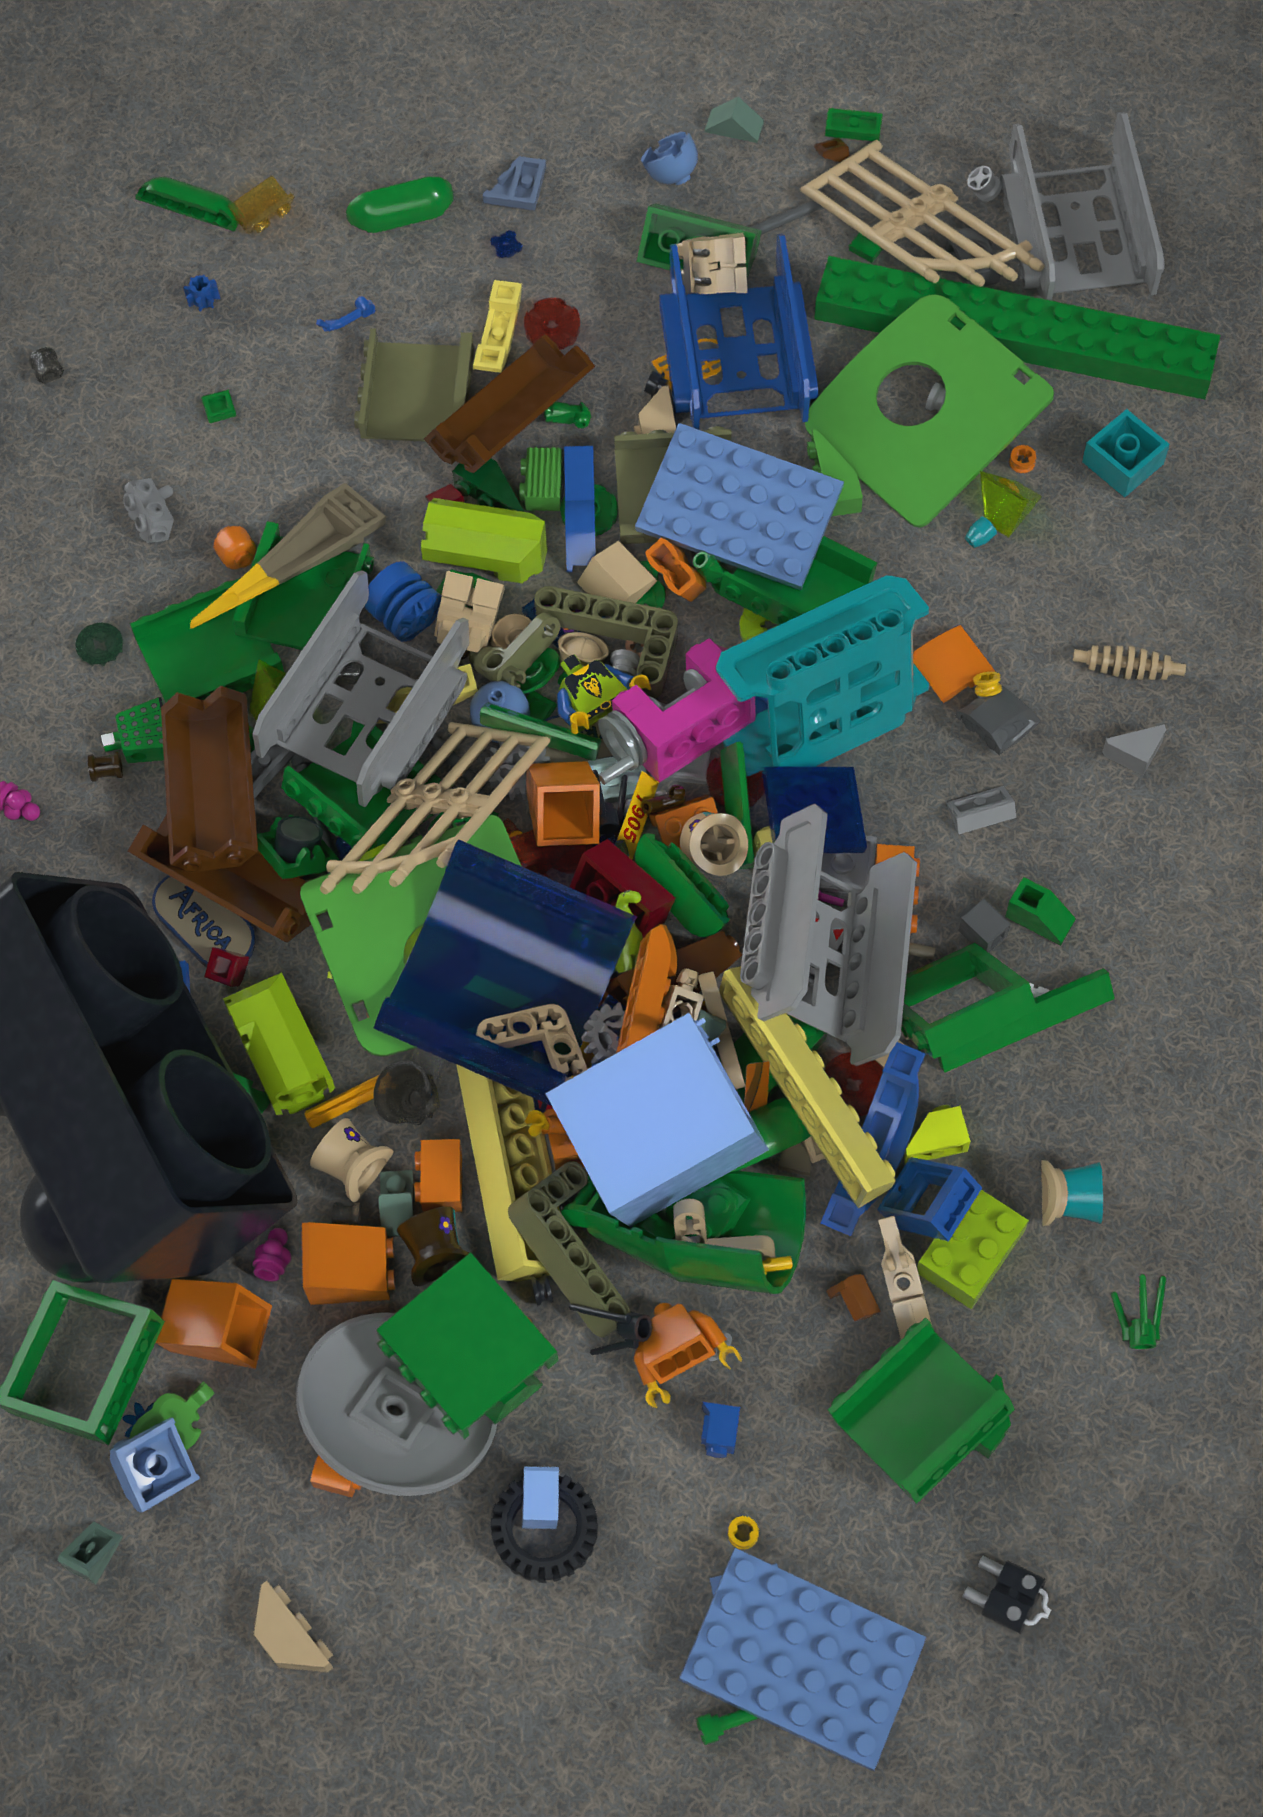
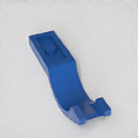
M593 446L564 447L567 572H573V566H588L591 559L596 555Z

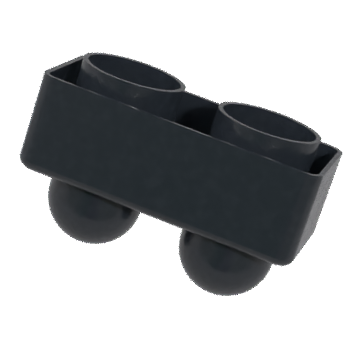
M24 872L12 874L0 885V1116H7L36 1174L24 1193L20 1209V1227L26 1247L32 1257L45 1270L59 1278L77 1283H118L208 1275L297 1205V1194L271 1146L270 1135L264 1118L249 1093L234 1077L183 981L179 960L169 940L158 925L149 917L141 900L130 888L123 884Z

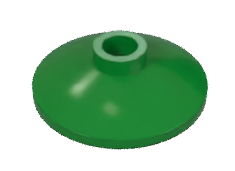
M547 648L525 671L526 680L524 684L516 681L520 684V689L524 694L542 688L555 675L560 666V656L557 651Z

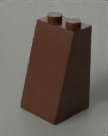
M721 931L676 950L677 972L676 976L667 977L671 980L670 985L678 986L676 980L684 968L696 971L698 975L713 971L716 979L742 956L739 951V944L732 936H726ZM634 969L620 974L604 989L616 1004L621 1003V1006L625 1008ZM699 980L697 988H693V992L696 993L702 991ZM679 1006L674 1007L672 1015L680 1009Z

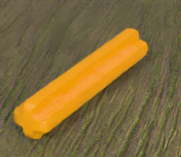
M389 1072L379 1074L305 1111V1118L309 1126L315 1128L394 1089V1080Z

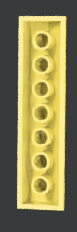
M741 966L728 969L724 972L719 989L721 997L763 1062H770V1073L857 1208L859 1209L889 1191L896 1182L893 1178L895 1177L893 1167L886 1159L882 1161L876 1151L877 1144L869 1132L864 1133L858 1124L860 1119L857 1112L850 1104L846 1105L841 1098L842 1091L837 1081L833 1077L829 1079L823 1070V1060L815 1050L811 1051L806 1044L807 1038L801 1026L797 1023L794 1025L786 1013L767 1021L758 1019L759 1004L751 996L752 987L741 982Z
M478 1026L473 1029L455 1035L451 1040L497 1279L519 1282L529 1280L533 1276L535 1278L542 1277L545 1273L549 1276L548 1271L518 1232L508 1215V1208L511 1203L552 1174L545 1135L541 1132L538 1136H531L528 1132L531 1123L526 1124L524 1122L528 1113L535 1110L527 1069L530 1067V1063L528 1062L523 1067H518L514 1064L513 1059L516 1055H522L521 1053L514 1052L515 1047L492 1052L481 1049L475 1039ZM486 1030L485 1036H490L492 1040H495L497 1034H492L490 1030ZM515 1030L517 1033L522 1034L523 1032L521 1030Z

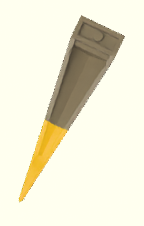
M346 483L324 495L302 520L255 566L191 620L190 629L362 543L364 537L385 525L386 516Z

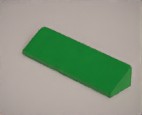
M489 702L483 705L480 710V723L484 726L546 736L550 738L548 747L591 761L597 759L602 743L599 738L581 732L572 734L571 729Z
M740 741L723 748L720 752L726 814L734 816L742 823L748 838L747 856L739 869H750L754 867V851L743 743Z

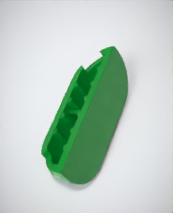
M152 178L145 182L136 194L137 200L234 232L239 224V212L229 198L173 178Z
M425 177L371 190L360 194L349 203L346 209V218L352 226L354 225L368 233L382 232L434 219L443 215L444 211L451 205L454 199L453 189L450 182L444 178Z
M643 834L636 847L635 862L675 897L670 912L693 935L708 937L721 931L730 921L726 912L729 905L724 897L674 843L671 842L667 846L655 840V834Z
M787 1098L777 1099L749 1112L769 1150L730 1172L749 1167L795 1146L811 1136Z

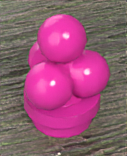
M0 782V811L4 812L7 819L17 820L22 815L25 820L34 821L40 816V808L37 804L31 802L32 797L28 790H18V785L13 782Z
M272 1229L268 1234V1240L264 1244L259 1245L255 1250L253 1261L254 1275L262 1280L277 1281L280 1275L284 1274L286 1266L291 1261L292 1255L290 1251L283 1247L288 1241V1235L284 1229Z

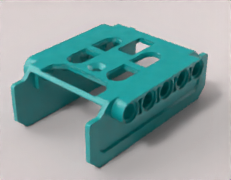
M886 575L721 652L716 665V672L739 702H744L757 696L767 698L768 709L756 714L755 721L723 741L724 747L741 741L743 743L746 776H751L759 771L775 773L781 778H792L901 726L905 721L906 713L912 711L916 697L929 690V682L913 664V628L917 619L929 614V606L906 578Z

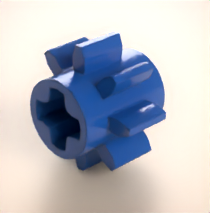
M204 274L194 278L191 277L189 286H184L188 306L190 307L195 304L199 311H202L203 308H214V299H220L216 280H209Z

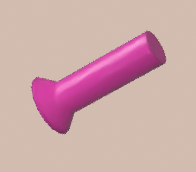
M819 890L818 900L843 906L844 899L821 893Z

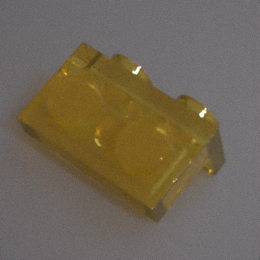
M271 175L228 207L234 214L237 222L249 235L255 230L257 233L264 231L271 224L269 220L277 215L281 218L290 212L295 196L292 193L287 195L273 175Z

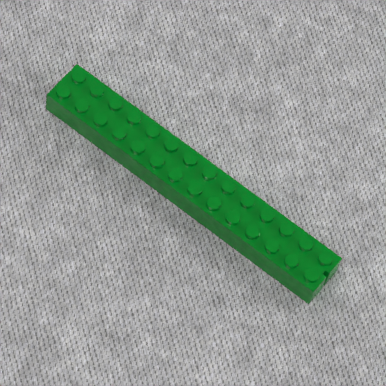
M828 256L816 298L814 320L880 333L922 297L942 295L952 301L964 314L978 323L1024 363L1206 399L1221 336L1219 334L939 278L938 282L933 283L917 273ZM957 316L950 321L958 330H961L966 325Z

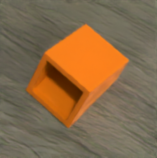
M587 761L533 763L526 771V794L536 845L599 844L600 784Z
M314 1222L302 1223L303 1289L310 1305L390 1300L389 1290H395L396 1281L395 1271L389 1270V1258L395 1257L394 1239L388 1238L384 1227Z
M172 1279L161 1317L165 1323L156 1340V1344L173 1353L256 1369L272 1305L238 1283Z

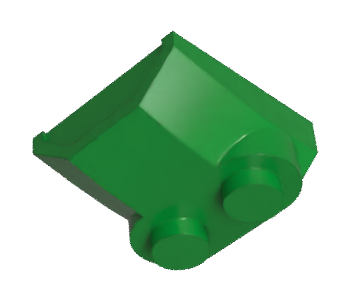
M720 1177L679 1201L694 1199L703 1204L707 1239L729 1237L751 1199ZM677 1202L666 1209L665 1218L672 1224H674L673 1208ZM686 1216V1220H693L692 1216ZM688 1234L687 1236H688V1237H693V1236H697V1235H696V1234Z

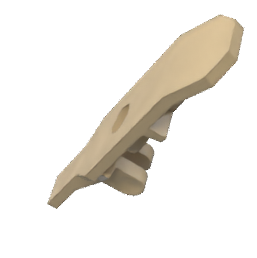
M894 1215L878 1219L886 1248L881 1265L902 1340L910 1326L920 1323L925 1317L930 1323L931 1319L914 1255L902 1245ZM906 1277L910 1284L906 1288L899 1287L897 1285L899 1278Z

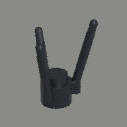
M593 770L600 784L599 834H612L620 829V824H623L625 819L624 807L628 777L623 775L621 778L618 807L616 809L612 803L604 802L598 771Z
M569 1305V1309L572 1311L617 1321V1332L625 1339V1341L591 1349V1355L604 1354L625 1348L637 1349L639 1341H646L651 1335L652 1322L649 1315L638 1314L632 1311L623 1315L583 1305Z

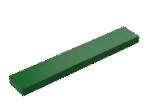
M1102 968L1035 997L1034 1000L1038 1011L938 1057L941 1069L946 1073L1115 999L1109 972Z

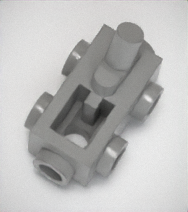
M151 478L129 481L124 487L126 494H124L123 502L125 509L128 511V516L135 521L136 529L140 532V538L146 541V543L168 540L174 519L166 506L165 499L173 495V489L171 486L166 485L157 490Z

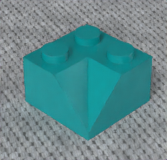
M1126 409L1086 443L1082 463L1125 498L1165 463L1170 444Z

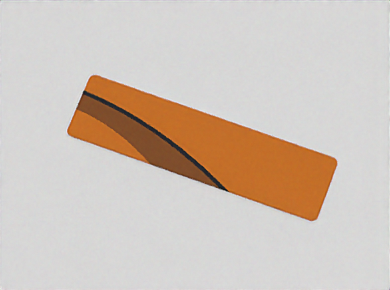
M769 1061L747 1065L744 1105L748 1112L767 1105Z

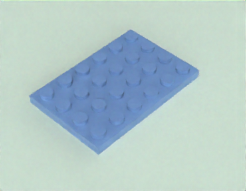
M678 423L636 522L635 530L658 539L663 538L674 545L696 553L706 552L713 554L718 561L801 590L843 489L844 482Z
M735 1548L689 1653L679 1681L840 1757L874 1771L926 1637Z

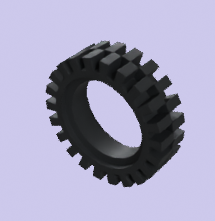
M522 1475V1480L517 1483L513 1480L508 1484L509 1489L506 1492H501L498 1504L495 1503L493 1507V1518H491L490 1526L495 1549L505 1566L507 1565L514 1574H519L526 1580L531 1581L534 1579L538 1580L539 1583H546V1580H554L556 1582L566 1575L570 1577L575 1574L576 1569L582 1568L586 1564V1559L589 1556L591 1557L595 1542H597L598 1521L592 1499L588 1493H585L580 1483H574L572 1478L567 1475L564 1477L559 1476L558 1499L566 1503L573 1511L577 1521L576 1534L568 1548L558 1555L547 1558L531 1556L520 1548L513 1536V1522L517 1512L523 1506L524 1475Z

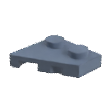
M519 156L511 164L510 169L504 171L497 178L498 183L490 191L486 190L483 193V203L535 211L546 171V160Z

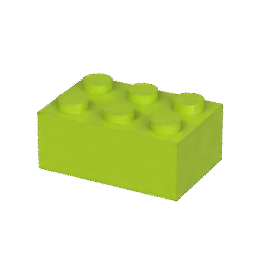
M981 1190L950 1240L945 1241L937 1238L933 1240L918 1262V1274L972 1309L1024 1234L1029 1220Z

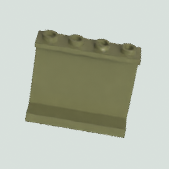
M371 328L369 340H364V357H367L366 363L361 364V380L364 383L363 387H358L357 399L361 407L360 411H355L354 425L355 428H359L361 438L425 441L424 438L435 427L469 400L474 354L473 334L461 332L460 346L378 342L377 331L375 328Z
M711 427L704 431L731 441V429ZM653 430L649 434H637L636 432L628 431L614 436L620 542L622 544L656 543L659 540L636 531L635 525L675 432L666 433L664 430Z

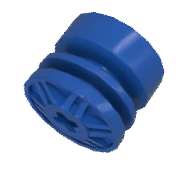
M405 561L395 562L378 573L368 586L369 596L364 608L376 620L383 622L384 627L392 632V635L401 642L410 641L430 626L438 615L442 595L433 589L429 583L422 581V577Z

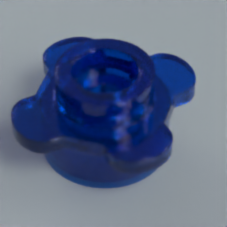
M508 230L500 236H493L490 239V244L495 247L496 255L499 258L512 257L522 250V244L517 241L516 233L512 230Z

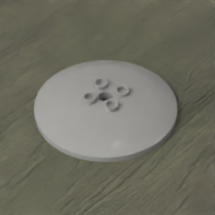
M373 1313L349 1319L329 1330L315 1343L306 1356L299 1374L296 1390L297 1411L302 1429L314 1450L324 1462L344 1478L359 1486L383 1494L396 1496L425 1495L438 1492L460 1482L484 1459L492 1444L497 1424L495 1425L484 1414L468 1428L470 1435L466 1439L458 1432L454 1435L451 1434L441 1421V1418L444 1416L437 1407L433 1409L428 1407L419 1395L423 1391L415 1381L409 1384L398 1370L401 1364L394 1356L388 1359L376 1344L380 1341L376 1329L396 1313ZM389 1405L397 1406L402 1410L403 1414L393 1416L387 1411L386 1407Z

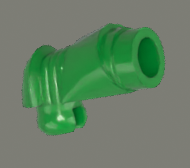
M555 402L544 411L545 422L574 423L577 428L583 429L589 425L591 413L589 408L582 402L579 405Z
M706 552L697 553L693 558L695 569L707 583L710 582L714 591L719 594L722 575L725 571L728 572V570L721 567L713 554Z

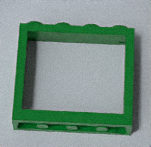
M973 943L906 974L901 1032L906 1040L911 1039L915 1043L919 1051L924 1050L935 1059L1036 1012L1038 1009L1030 983L978 944ZM973 977H976L996 992L930 1024L910 1008Z
M52 1280L48 1290L41 1299V1305L34 1320L28 1326L27 1335L13 1358L10 1371L0 1386V1407L15 1416L109 1446L165 1321L152 1309ZM68 1300L134 1319L88 1421L22 1401Z

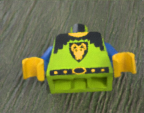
M575 654L571 655L560 664L568 677L562 680L557 694L558 715L571 726L572 734H578V731L582 732L585 729H590L589 727L597 723L600 718L612 712V700L620 692L629 690L636 684L641 690L642 688L651 690L649 679L645 675L634 677L607 664L604 665L599 660L583 666Z

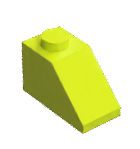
M942 1105L928 1113L905 1150V1165L910 1157L932 1160L968 1152L971 1141L961 1106L951 1108L950 1105Z

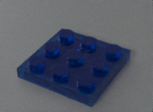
M764 767L762 776L773 844L780 835L781 822L784 818L816 804L828 814L823 853H865L867 842L854 767Z

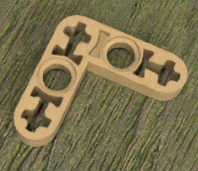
M714 972L701 974L698 976L708 1013L726 1021V1029L718 1037L720 1042L717 1043L722 1065L735 1089L743 1088L745 1083Z
M548 1004L483 1020L478 1026L475 1036L476 1043L481 1049L488 1052L542 1040L558 1085L572 1079L570 1077L567 1078L569 1063L572 1062L570 1069L574 1076L588 1070L567 1013L558 1005ZM547 1016H551L552 1020H558L557 1024L553 1025L551 1021H546ZM525 1022L530 1027V1031L526 1034L517 1033L513 1029V1024ZM506 1026V1031L502 1032L503 1027ZM486 1030H490L492 1034H497L496 1039L492 1040L490 1036H485ZM558 1042L566 1043L569 1045L571 1052L567 1055L558 1054L554 1049V1044Z
M684 1199L674 1205L676 1240L761 1251L762 1261L775 1257V1245L770 1237L758 1235L707 1239L703 1204L694 1199ZM686 1216H692L693 1220H686ZM696 1234L697 1236L687 1237L684 1235Z

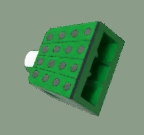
M158 697L117 713L115 718L118 731L101 735L105 752L122 749L127 763L163 761L161 707L164 703L162 698Z

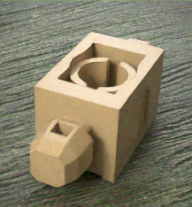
M684 968L676 980L678 986L670 985L667 995L662 1000L661 1007L665 1009L659 1025L660 1029L675 1021L672 1015L675 1006H679L681 1009V1017L690 1013L693 1019L697 1021L704 995L693 992V988H697L698 972Z

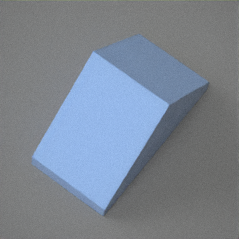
M524 1467L522 1528H557L559 1467Z

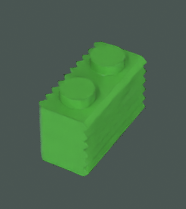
M543 447L527 448V458H521V476H526L525 483H520L519 498L520 500H525L526 510L560 511L563 456L560 447L557 449L554 447L551 449L548 447L545 449Z

